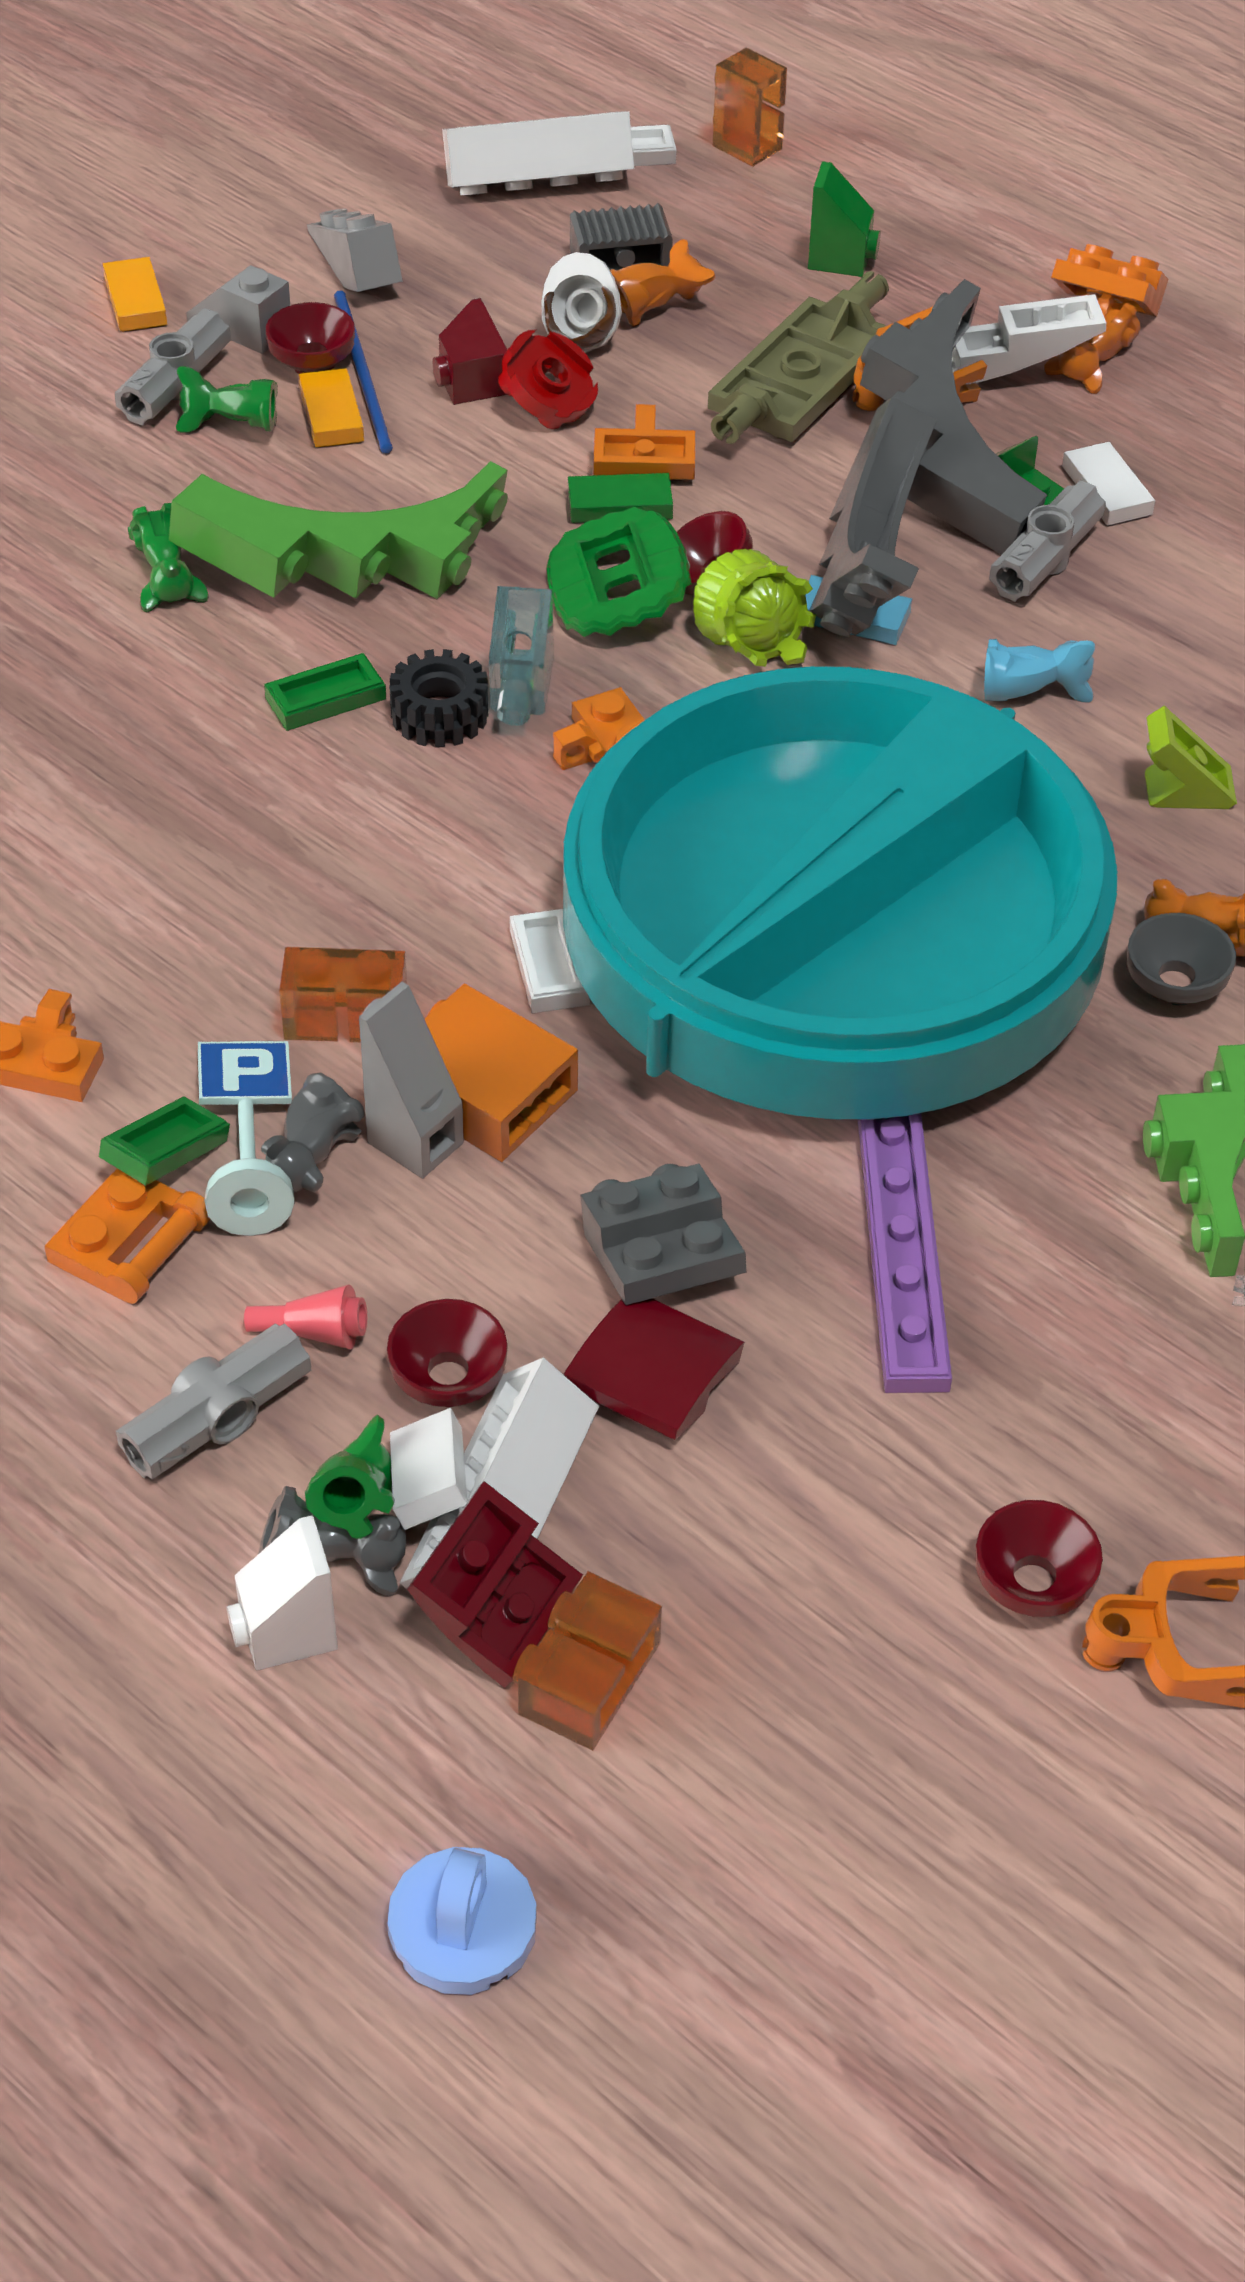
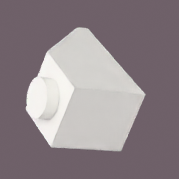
M311 1515L299 1518L235 1575L238 1603L226 1606L235 1646L240 1647L249 1644L256 1671L338 1650L331 1574L314 1517Z

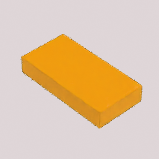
M150 257L102 263L105 282L120 331L167 325L166 309Z
M348 369L299 374V388L314 446L318 448L364 441V427Z

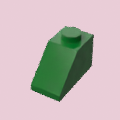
M822 161L813 187L808 269L862 277L868 259H877L881 231L873 230L874 209L831 162Z

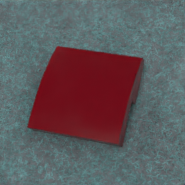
M651 1298L625 1305L621 1299L593 1330L563 1375L593 1401L676 1440L705 1412L710 1390L739 1364L745 1342Z
M483 1481L407 1590L438 1629L474 1664L505 1688L515 1680L581 1580L583 1574L532 1535L539 1524L537 1521Z

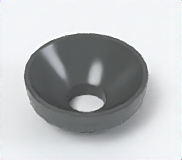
M1164 913L1152 916L1141 922L1133 930L1127 948V966L1134 981L1150 995L1172 1005L1197 1003L1219 994L1227 986L1236 962L1234 944L1219 926L1207 919L1184 913ZM1168 971L1181 972L1187 975L1192 980V983L1184 987L1174 986L1165 983L1160 975Z

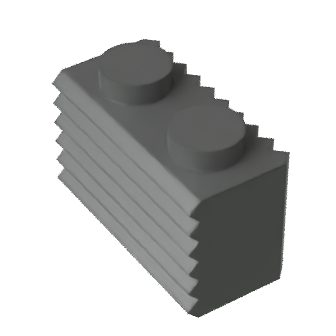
M659 203L654 207L648 204L644 208L640 204L636 208L630 205L626 210L622 206L617 210L611 207L608 211L601 208L598 212L594 209L590 212L582 210L580 213L574 210L570 214V254L575 252L592 254L605 262L609 270H620L640 263H654L661 266L669 265L673 237L663 207Z

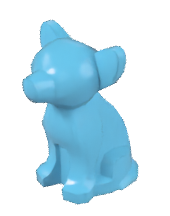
M989 639L985 662V702L1007 701L1011 698L1025 696L1040 690L1054 681L1062 684L1068 694L1075 700L1085 703L1091 702L1093 700V691L1088 681L1093 671L1094 658L1092 655L1095 651V643L1089 640L1079 642L1070 640L1059 645L1054 651L1035 645L1006 647L999 644L997 639Z

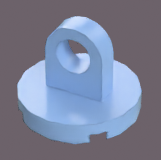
M452 1847L426 1855L403 1873L390 1896L387 1923L388 1936L393 1951L395 1950L397 1957L403 1962L404 1969L416 1982L443 1994L473 1995L490 1989L491 1983L500 1981L506 1975L507 1979H509L522 1968L535 1944L537 1904L527 1878L508 1859L483 1848Z

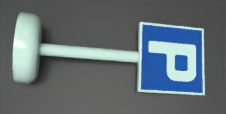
M288 1041L198 1042L199 1105H238L240 1159L233 1160L218 1168L210 1177L205 1192V1206L208 1217L219 1228L231 1234L244 1236L266 1234L280 1227L291 1216L294 1206V1192L290 1178L279 1166L267 1160L256 1159L253 1104H291L292 1092Z

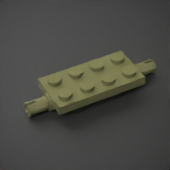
M868 271L849 291L843 289L827 302L809 296L708 392V409L720 413L711 421V430L714 436L721 441L726 438V443L733 444L745 430L753 426L777 438L793 442L854 382L853 376L858 358L862 355L869 340L876 335L877 330L886 326L875 321L870 309L888 294L889 286L887 280L880 274L873 278L874 272Z

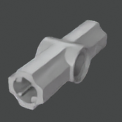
M203 308L177 332L164 333L153 338L149 344L150 359L115 392L116 407L123 411L128 421L144 425L149 419H153L171 400H180V392L183 385L177 374L178 367L186 366L200 372L231 341L230 326L223 322L218 312Z
M1080 480L1073 486L1067 485L1049 505L1038 506L1030 511L1026 530L991 565L989 580L995 584L999 595L1015 602L1019 597L1029 596L1048 575L1059 574L1066 569L1070 551L1104 515L1106 501L1101 498L1095 485Z
M284 1323L281 1326L277 1324L272 1325L220 1361L210 1356L202 1357L182 1370L175 1379L170 1395L116 1430L118 1445L124 1451L130 1465L143 1478L148 1476L153 1480L209 1440L217 1444H225L240 1437L254 1422L260 1405L312 1371L310 1356L303 1348L299 1337Z

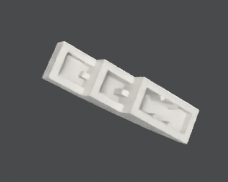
M1096 295L999 306L998 323L970 326L955 345L951 362L953 372L983 360L987 365L984 379L975 382L986 381L1011 374L1060 355L1105 332L1107 323Z

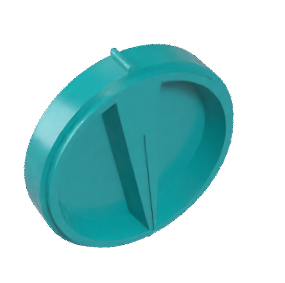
M814 666L777 669L722 681L690 693L663 707L629 731L600 759L577 793L568 817L564 838L563 927L568 953L577 977L592 1003L622 1037L646 1056V1073L651 1077H658L667 1070L683 1080L721 1097L756 1108L794 1116L824 1119H879L908 1116L942 1109L996 1089L1034 1067L1052 1052L1073 1030L1093 998L1101 978L1117 898L1118 873L1114 845L1106 822L1093 797L1075 773L1045 742L1022 724L1015 721L1016 712L1013 709L1003 708L999 711L972 696L934 682L874 669Z

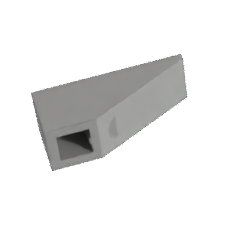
M344 208L320 213V222L307 224L308 232L344 288L360 292L403 282L391 223L375 220L374 214L361 215L360 211L348 212Z
M402 981L382 998L373 1000L365 1008L363 1014L359 1016L367 1142L423 1179L464 1143L463 1109L461 1098L410 986Z

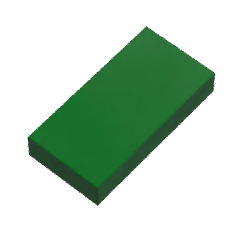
M669 473L568 476L571 523H585L589 520L600 519L608 513L621 512L632 507L658 512L667 520L673 519V499Z
M364 653L264 684L265 699L286 731L386 700V684Z
M183 1096L102 1138L98 1157L146 1186L227 1142L230 1123Z

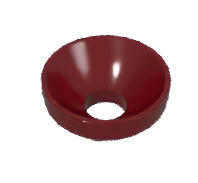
M319 302L293 304L274 313L266 324V340L271 354L281 363L295 369V372L298 374L332 370L335 365L347 357L354 346L355 324L352 317L346 311L330 304Z
M729 511L706 513L694 518L676 531L687 551V558L690 564L689 573L692 584L686 587L684 594L694 595L697 580L712 561H717V557L727 552L732 553L738 549H753V539L750 531L740 516Z
M460 1299L432 1300L415 1306L401 1316L394 1324L388 1336L387 1357L389 1368L396 1384L408 1396L431 1406L455 1407L479 1400L491 1392L498 1384L504 1373L507 1361L508 1343L505 1331L499 1320L483 1307ZM444 1362L457 1363L467 1371L464 1379L450 1385L434 1381L429 1374L435 1366Z
M1045 1500L1013 1502L996 1510L986 1519L981 1527L975 1547L976 1571L981 1584L989 1595L1002 1606L1016 1613L1031 1617H1053L1066 1614L1078 1608L1089 1598L1098 1582L1103 1562L1101 1544L1096 1532L1088 1522L1075 1511L1058 1503ZM1023 1566H1040L1050 1573L1054 1584L1043 1591L1027 1590L1016 1581L1014 1573Z

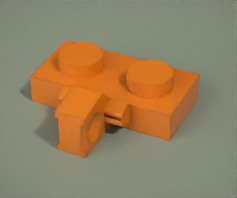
M636 404L635 429L595 428L593 475L669 473L670 480H694L695 430L655 429L656 405Z
M621 687L572 702V720L574 724L553 732V757L562 770L592 761L598 763L612 746L643 722L644 718Z
M48 989L37 1006L35 1018L24 1016L20 1020V1025L0 1021V1085L83 1102L104 1060L102 1043L76 1037V1026H72L75 1020V1013H72L71 993Z

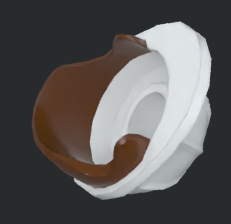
M575 252L563 256L551 267L544 284L541 301L542 322L547 334L550 331L562 334L576 343L585 353L604 346L617 331L622 314L620 294L615 279L606 263L592 254Z

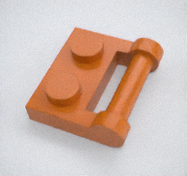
M116 1168L44 1246L47 1262L127 1303L135 1304L149 1289V1278L192 1231L202 1230L211 1220L206 1210L205 1198L193 1191L181 1193L157 1180L145 1186ZM163 1217L168 1219L129 1263L123 1262Z

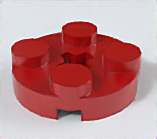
M527 330L517 336L505 352L498 383L504 393L512 396L521 407L537 417L543 426L549 429H558L564 423L574 422L581 418L595 401L598 395V382L593 387V380L590 376V372L594 367L586 353L566 336L550 331L547 337L533 335L536 330ZM547 372L555 376L554 382L545 376Z

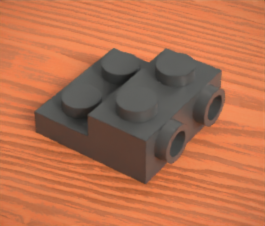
M699 1163L687 1167L665 1164L657 1168L649 1177L630 1182L608 1179L598 1183L591 1192L580 1194L584 1235L625 1305L747 1273L746 1253L723 1219L721 1196Z

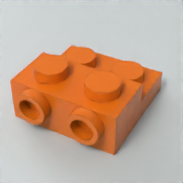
M1086 244L1084 251L1070 248L1067 261L1056 259L1051 278L1067 294L1075 296L1095 294L1097 300L1104 293L1110 294L1116 304L1123 306L1128 302L1135 306L1137 312L1157 317L1169 280L1162 271H1158L1159 263L1139 256H1132L1130 263L1112 259L1113 251L1092 244Z

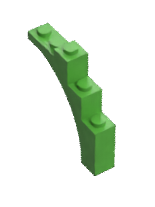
M490 461L463 488L443 497L417 505L372 512H331L286 506L237 491L201 474L172 500L169 541L273 598L290 582L293 584L298 582L306 571L354 598H357L371 583L378 584L386 573H389L438 599L452 584L459 585L464 580L472 561L471 557L468 556L469 547L476 540L480 529L489 520L496 521L504 511L508 500V494L504 492L508 470Z
M1245 1044L1218 1046L1213 1071H1206L1204 1074V1093L1158 1095L1153 1120L1145 1121L1143 1126L1144 1151L1148 1158L1155 1157L1160 1181H1179L1182 1202L1192 1205L1194 1213L1191 1226L1192 1242L1197 1253L1204 1252L1210 1277L1235 1276L1245 1240V1233L1232 1188L1233 1180L1245 1159Z

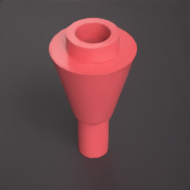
M348 1284L289 1301L286 1305L247 1306L244 1313V1324L247 1332H263L274 1324L281 1326L285 1323L298 1337L352 1349L355 1345L356 1337L364 1336L366 1333L367 1306L363 1297H356L354 1288Z

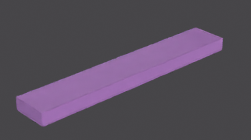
M921 1113L879 1119H858L885 1393L950 1392L952 1374Z

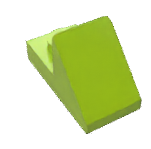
M1165 705L1146 717L1150 740L1147 743V751L1154 762L1153 765L1145 770L1148 801L1151 807L1229 809L1237 804L1231 766Z

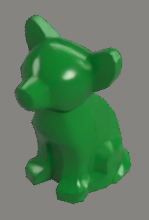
M186 366L178 367L177 374L183 385L180 392V407L183 414L176 424L177 431L184 433L196 430L203 421L210 419L215 413L236 421H248L251 427L264 428L269 432L276 426L278 385L274 380H251L249 384H234L216 389L193 368Z
M164 503L161 509L148 512L145 506L136 508L132 512L133 519L128 527L129 539L135 542L136 548L144 553L152 567L149 583L141 592V609L144 612H150L163 601L173 602L184 598L197 602L208 601L209 597L206 586L199 578L192 575L185 562L180 561L181 547L169 541L171 503Z
M375 1415L357 1439L351 1442L343 1451L329 1457L318 1468L305 1490L306 1507L316 1518L331 1526L346 1529L352 1538L362 1539L373 1532V1526L368 1519L371 1511L375 1509L389 1514L395 1501L392 1495L391 1455L381 1443L385 1422L379 1415Z

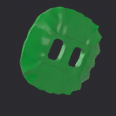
M636 507L621 512L608 513L600 519L589 520L578 528L565 532L559 543L550 552L547 564L548 586L551 601L554 604L557 615L561 617L567 630L574 629L583 637L594 632L611 636L622 627H634L647 618L662 617L670 604L683 601L686 587L692 584L687 551L672 524L658 512L646 511ZM620 550L629 551L630 559L627 562L606 570L598 569L597 561L599 558ZM632 580L639 581L641 589L633 591L625 597L608 600L607 592L609 589Z

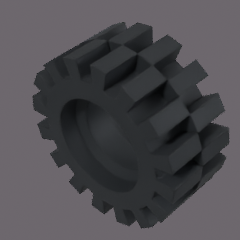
M434 649L424 651L423 659H420L414 653L407 657L408 665L400 661L395 666V673H391L389 679L391 718H393V726L396 731L402 729V736L410 740L416 735L417 744L426 746L429 739L435 740V747H445V740L451 739L454 746L463 743V734L473 739L478 735V728L484 729L487 724V717H489L488 677L486 671L482 672V665L477 660L470 663V656L462 652L455 659L453 658V650L443 649L442 656H435ZM438 696L449 697L448 699L441 700L428 699Z

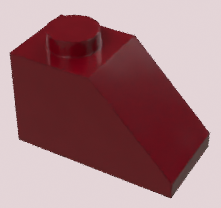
M481 298L472 299L439 334V356L433 357V372L438 387L445 386L453 405L507 395L498 383V377L502 372V359L507 351V347Z

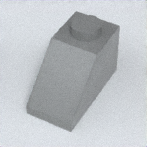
M250 265L186 313L187 321L194 315H197L203 308L218 312L223 322L230 326L232 341L263 354L269 349L266 340V324L277 311L290 306L289 281Z

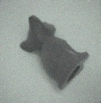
M321 1072L310 1074L303 1083V1088L294 1097L286 1112L284 1124L285 1137L282 1135L273 1136L262 1145L261 1151L266 1155L265 1160L279 1166L291 1180L294 1193L302 1189L315 1193L322 1187L324 1179L316 1164L327 1158L330 1149L339 1140L345 1139L354 1142L359 1137L362 1130L353 1121L360 1122L364 1117L363 1106L357 1099L351 1098L335 1080Z
M284 1486L281 1495L275 1500L264 1528L259 1553L299 1518L313 1515L307 1509L306 1501L297 1495L296 1488ZM371 1514L368 1519L373 1526V1532L362 1539L352 1538L346 1529L321 1522L313 1515L327 1563L339 1559L354 1558L363 1569L367 1582L375 1591L386 1596H393L395 1594L398 1584L393 1569L405 1556L406 1530H404L397 1516Z

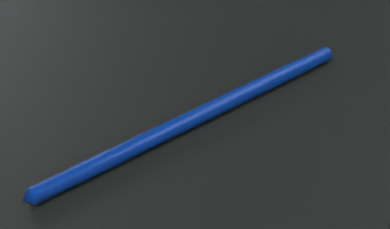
M337 291L334 294L337 307L346 311L352 317L345 292ZM355 327L354 346L351 355L380 450L385 454L390 453L393 447Z

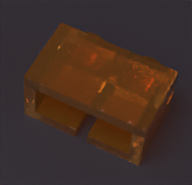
M746 47L716 64L713 146L753 167L783 148L785 113L762 102V100L777 108L785 105L787 67Z
M285 947L279 989L284 1040L338 1042L337 1007H347L350 1042H361L359 1016L363 1014L365 1008L373 1000L385 996L400 982L403 981L407 984L405 951Z
M587 1571L574 1593L565 1591L558 1598L549 1617V1631L539 1646L535 1644L528 1645L517 1662L513 1674V1682L518 1684V1715L593 1751L660 1645L662 1606Z

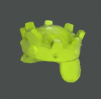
M738 549L732 553L727 552L717 557V561H712L697 580V585L694 589L695 597L693 599L695 624L702 635L709 638L715 645H729L734 649L735 653H741L755 666L766 667L767 659L781 656L787 665L804 663L807 646L800 639H797L804 627L814 628L816 614L808 611L806 594L813 590L807 579L797 578L787 571L788 566L778 565L769 556L762 554L760 551Z

